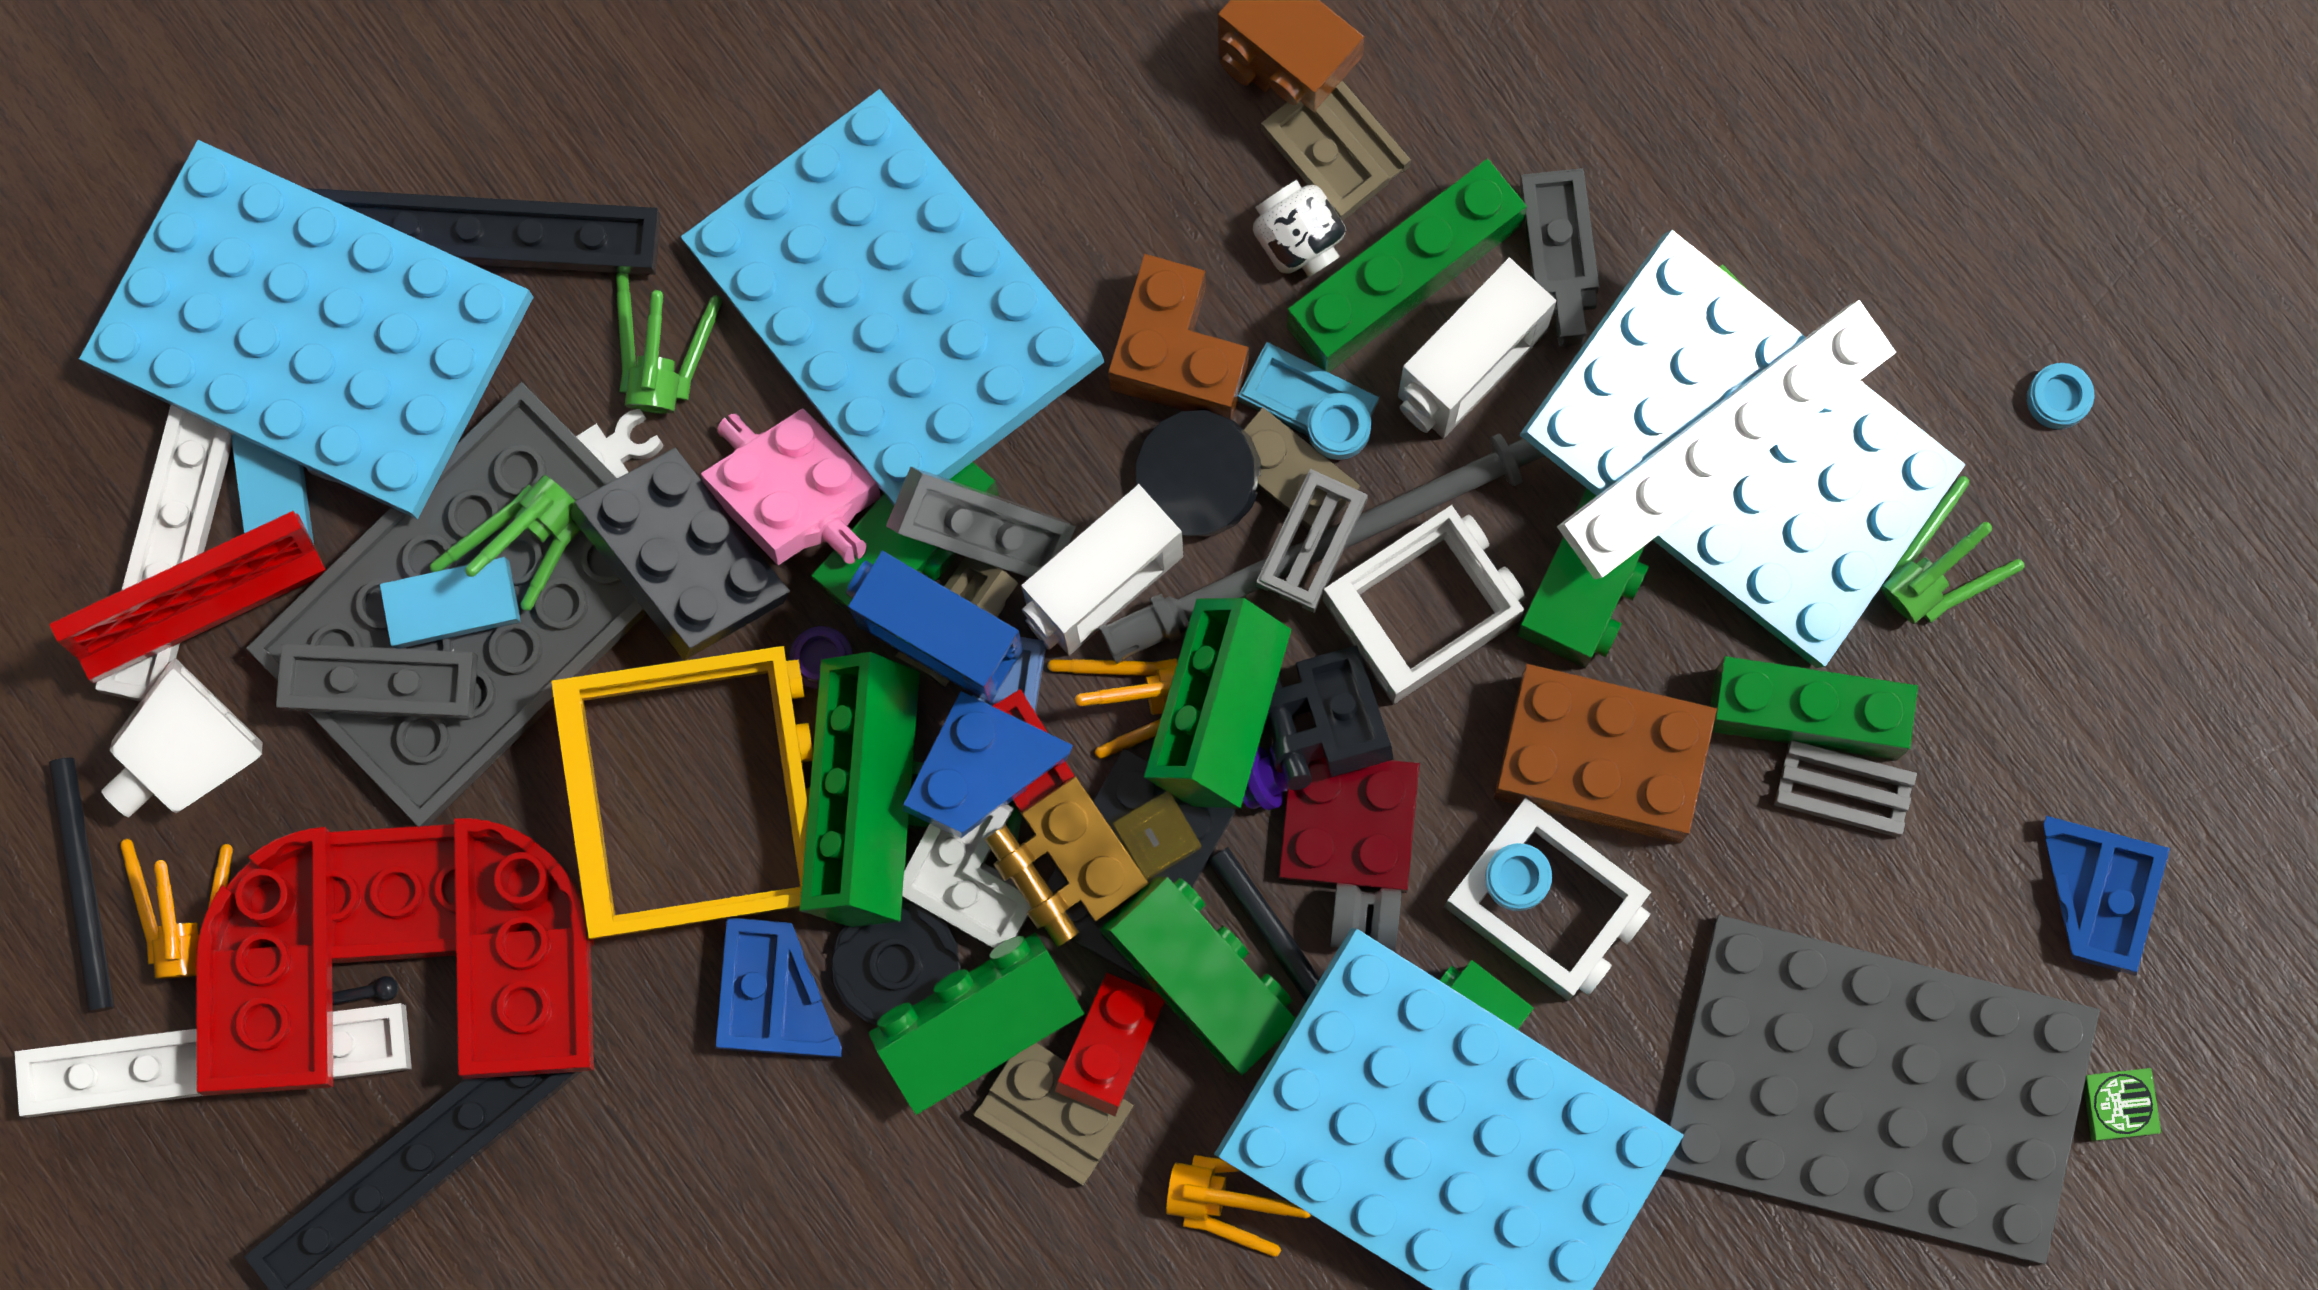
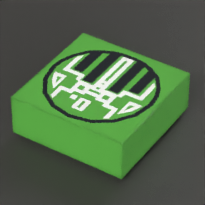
M2152 1068L2086 1075L2084 1095L2091 1142L2161 1133Z

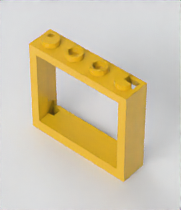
M784 646L551 681L589 939L800 907L810 788H805L802 763L813 761V750L809 724H795L792 699L804 698L799 659L786 661ZM768 673L800 887L615 915L584 701Z

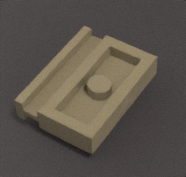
M1343 81L1339 83L1315 112L1301 101L1297 105L1287 102L1261 123V131L1308 185L1318 186L1323 191L1342 221L1389 185V181L1399 173L1405 172L1410 168L1411 159Z
M1035 1043L1009 1059L974 1116L1074 1181L1085 1186L1093 1170L1132 1112L1134 1105L1123 1099L1114 1117L1055 1092L1066 1061Z

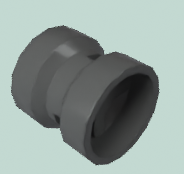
M1337 883L1330 947L1339 948L1351 928H1357L1365 933L1368 904H1372L1370 934L1366 935L1395 952L1401 906V890L1381 888L1373 894L1361 892L1357 885Z

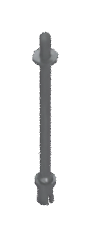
M1500 433L1490 437L1492 453L1362 513L1345 549L1501 476L1511 486L1519 485L1523 482L1519 468L1545 455L1524 438L1508 445ZM1340 524L1324 531L1308 566L1324 559ZM1304 541L1288 548L1275 577L1282 579L1289 575ZM1267 558L1179 599L1170 596L1164 598L1161 593L1149 598L1151 605L1113 623L1100 626L1103 638L1116 664L1164 640H1168L1170 644L1182 640L1181 633L1186 630L1188 622H1190L1196 599L1242 598L1259 590L1260 588L1256 587V581Z

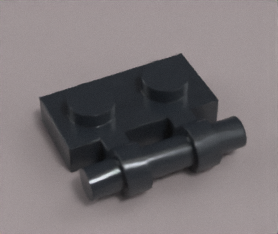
M1357 645L1296 662L1300 683L1282 688L1278 677L1264 727L1269 728L1273 744L1270 747V755L1276 771L1283 773L1289 789L1301 790L1309 786L1312 782V777L1308 765L1312 760L1322 757L1326 759L1331 777L1394 760L1392 746ZM1310 712L1315 728L1297 733L1293 722L1296 715Z

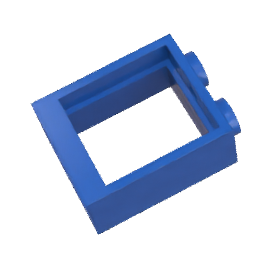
M881 551L874 564L865 560L860 565L846 590V594L853 598L848 608L859 628L988 704L992 703L1023 651L1019 630L884 551Z

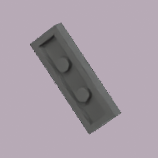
M910 466L886 525L898 534L1029 578L1068 546L1076 527L1055 516Z
M281 643L276 707L283 711L473 719L478 656L473 652Z

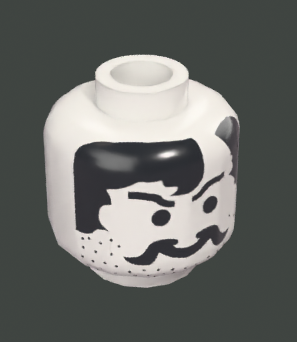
M1295 180L1255 207L1260 216L1253 224L1254 235L1280 272L1292 273L1302 267L1307 276L1310 277L1340 257L1333 246L1343 239L1346 228L1318 186L1307 185L1301 187L1298 181Z

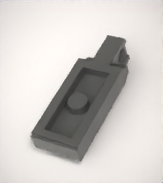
M1579 168L1523 174L1519 182L1521 198L1527 205L1524 221L1532 278L1557 300L1553 313L1558 347L1583 345V337L1587 334L1583 310L1596 309V294L1599 290L1584 170Z

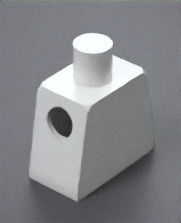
M174 658L112 740L110 751L125 768L101 791L105 798L128 818L153 794L171 811L177 813L254 762L262 755L263 742Z

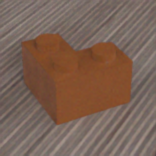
M1230 0L1218 13V55L1222 57L1220 64L1224 70L1242 85L1248 86L1252 81L1265 93L1271 87L1288 103L1297 105L1301 101L1313 112L1317 110L1363 57L1365 37L1320 0Z
M1144 254L1108 372L1111 391L1182 411L1207 410L1231 420L1233 419L1238 395L1242 389L1248 369L1249 347L1194 332L1206 292L1205 270Z

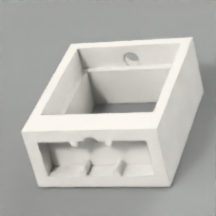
M1509 257L1403 366L1398 397L1403 401L1400 406L1402 413L1421 431L1427 433L1432 428L1444 439L1547 333L1557 300Z
M1138 484L1021 585L1026 601V606L1022 608L1023 613L1027 617L1025 623L1039 640L1044 641L1045 646L1049 650L1058 643L1070 656L1099 631L1100 626L1107 624L1183 558L1182 531Z
M1452 505L1324 588L1323 602L1353 646H1358L1361 658L1393 704L1518 623L1524 612V608L1519 602L1525 599V594L1514 575L1505 566L1497 571L1483 551L1489 547V542L1480 526L1469 514L1461 519ZM1442 540H1445L1495 614L1410 669L1364 603L1360 594Z
M1525 798L1447 900L1444 908L1569 1001L1578 989L1588 996L1592 993L1612 966L1602 957L1618 937L1628 945L1651 913L1641 907L1651 891ZM1533 832L1537 833L1624 899L1570 972L1479 904L1488 893L1485 873L1491 858L1497 851L1507 845L1525 844Z

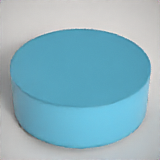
M2055 363L2043 368L2032 380L2027 391V405L2030 413L2040 424L2052 429H2067L2075 426L2088 414L2094 402V387L2090 378L2082 369L2068 363Z
M1333 393L1321 398L1311 409L1307 425L1308 437L1312 446L1321 455L1335 460L1348 459L1363 450L1369 440L1371 417L1366 406L1358 398L1346 393Z
M1521 843L1507 845L1494 854L1487 866L1485 873L1486 888L1491 898L1505 909L1512 911L1531 909L1545 898L1552 883L1551 866L1545 855L1531 845Z

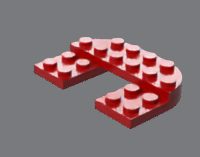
M454 818V824L338 832H330L326 827H319L294 832L270 842L250 855L249 858L252 861L238 872L227 887L221 885L206 912L200 931L196 962L197 1093L203 1096L332 1088V963L457 955L459 1076L463 1079L594 1071L591 947L595 946L594 939H589L583 897L574 881L550 853L534 842L532 838L508 826L487 820Z

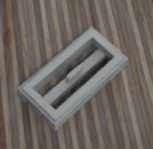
M1310 469L1256 581V587L1267 592L1270 590L1277 593L1280 598L1289 602L1299 603L1302 605V608L1314 613L1324 593V588L1327 587L1364 509L1368 495ZM1319 488L1328 493L1286 581L1275 577L1316 489ZM1340 498L1346 500L1350 504L1309 590L1306 591L1299 588L1298 586Z
M1791 741L1788 744L1774 805L1899 838L1903 835L1904 819L1906 812L1909 810L1910 794L1915 784L1917 773ZM1800 760L1897 785L1896 794L1797 768L1798 762ZM1793 782L1892 808L1890 818L1791 793Z

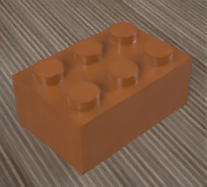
M1527 664L1521 676L1493 799L1520 805L1527 798L1545 812L1681 844L1690 834L1717 708Z

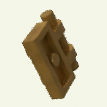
M1075 776L1021 812L1035 833L1028 840L1019 845L1006 825H1003L984 839L998 859L993 864L1004 881L1009 878L1012 879L1031 907L1027 911L1028 916L1037 929L1044 926L1057 947L1079 933L1065 912L1069 907L1081 901L1093 920L1096 921L1149 884ZM1048 852L1068 882L1053 893L1032 864V862Z

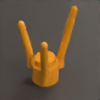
M1176 658L1157 662L1123 661L1119 664H1116L1115 660L1053 659L1048 662L1047 667L1052 672L1150 676L1145 678L1146 684L1080 693L1075 696L1074 701L1078 706L1148 698L1151 714L1155 715L1163 713L1178 662ZM1161 718L1097 747L1095 756L1103 759L1122 751L1123 748L1128 749L1155 737Z
M123 839L120 847L147 942L148 964H154L155 979L197 976V947L200 936L198 935L197 923L176 924L167 863L163 860H158L154 864L161 926H157L133 842L130 839ZM224 844L220 848L209 906L221 885L225 887L228 885L233 848L229 844Z
M1194 1155L1192 1165L1174 1164L1169 1183L1166 1209L1167 1215L1184 1217L1183 1227L1206 1230L1250 1249L1276 1257L1281 1253L1279 1245L1212 1218L1209 1215L1220 1216L1223 1206L1299 1218H1309L1311 1216L1310 1213L1289 1201L1225 1191L1226 1177L1215 1176V1173L1237 1172L1240 1170L1221 1158Z

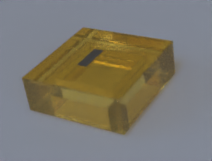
M1169 792L1163 793L1113 823L1114 828L1146 880L1151 879L1202 849V845Z

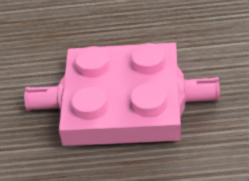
M802 408L768 431L755 434L737 414L728 415L730 423L726 418L722 419L718 425L717 432L735 451L702 472V482L730 517L777 565H780L804 548L819 545L823 542H827L842 557L844 562L848 564L855 562L854 555L858 560L864 555L866 543L860 540L847 526L857 513L880 499L879 486L868 472L817 421Z

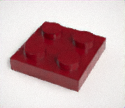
M1325 757L1312 760L1308 765L1312 777L1310 785L1301 790H1291L1288 788L1279 880L1337 886V883L1357 885L1358 888L1380 890L1381 888H1387L1407 893L1420 763L1391 760L1331 777Z

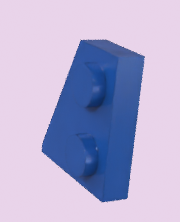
M960 691L903 804V811L952 835L963 838L983 823L987 816L1000 806L1007 805L1025 792L1027 786L1056 765L1060 766L1068 759L1073 745Z
M2046 816L2043 832L2071 958L2136 976L2170 848Z
M738 918L726 919L715 1049L828 1058L841 1057V1044L834 1033L822 1003L821 994L813 975L810 973L803 955V949L792 923Z

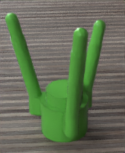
M616 273L622 377L619 392L626 394L625 406L628 408L660 414L675 413L676 400H689L691 379L714 326L722 300L717 295L710 298L679 374L674 372L675 361L658 357L663 294L659 290H654L650 297L644 356L637 357L636 364L629 277L627 273Z
M543 475L533 487L527 485L512 502L430 564L431 572L444 570L515 518L467 565L465 573L469 577L476 576L525 529L541 542H544L552 534L554 539L521 601V608L529 611L533 608L541 591H543L565 547L580 531V528L572 522L573 519L570 516L575 500L551 478Z
M1960 476L1944 495L1889 574V579L1881 586L1883 594L1891 605L1912 624H1915L1923 616L1928 622L1932 623L1947 609L1989 589L2024 569V562L2021 559H2016L1945 595L1942 594L1949 587V583L1943 574L1975 548L1992 531V526L1989 522L1981 523L1934 564L1925 557L1918 563H1914L1968 487L1969 479L1966 476Z

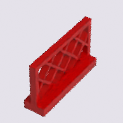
M291 511L49 625L57 642L80 661L88 680L94 684L319 578L326 569L298 513L295 514L294 511Z

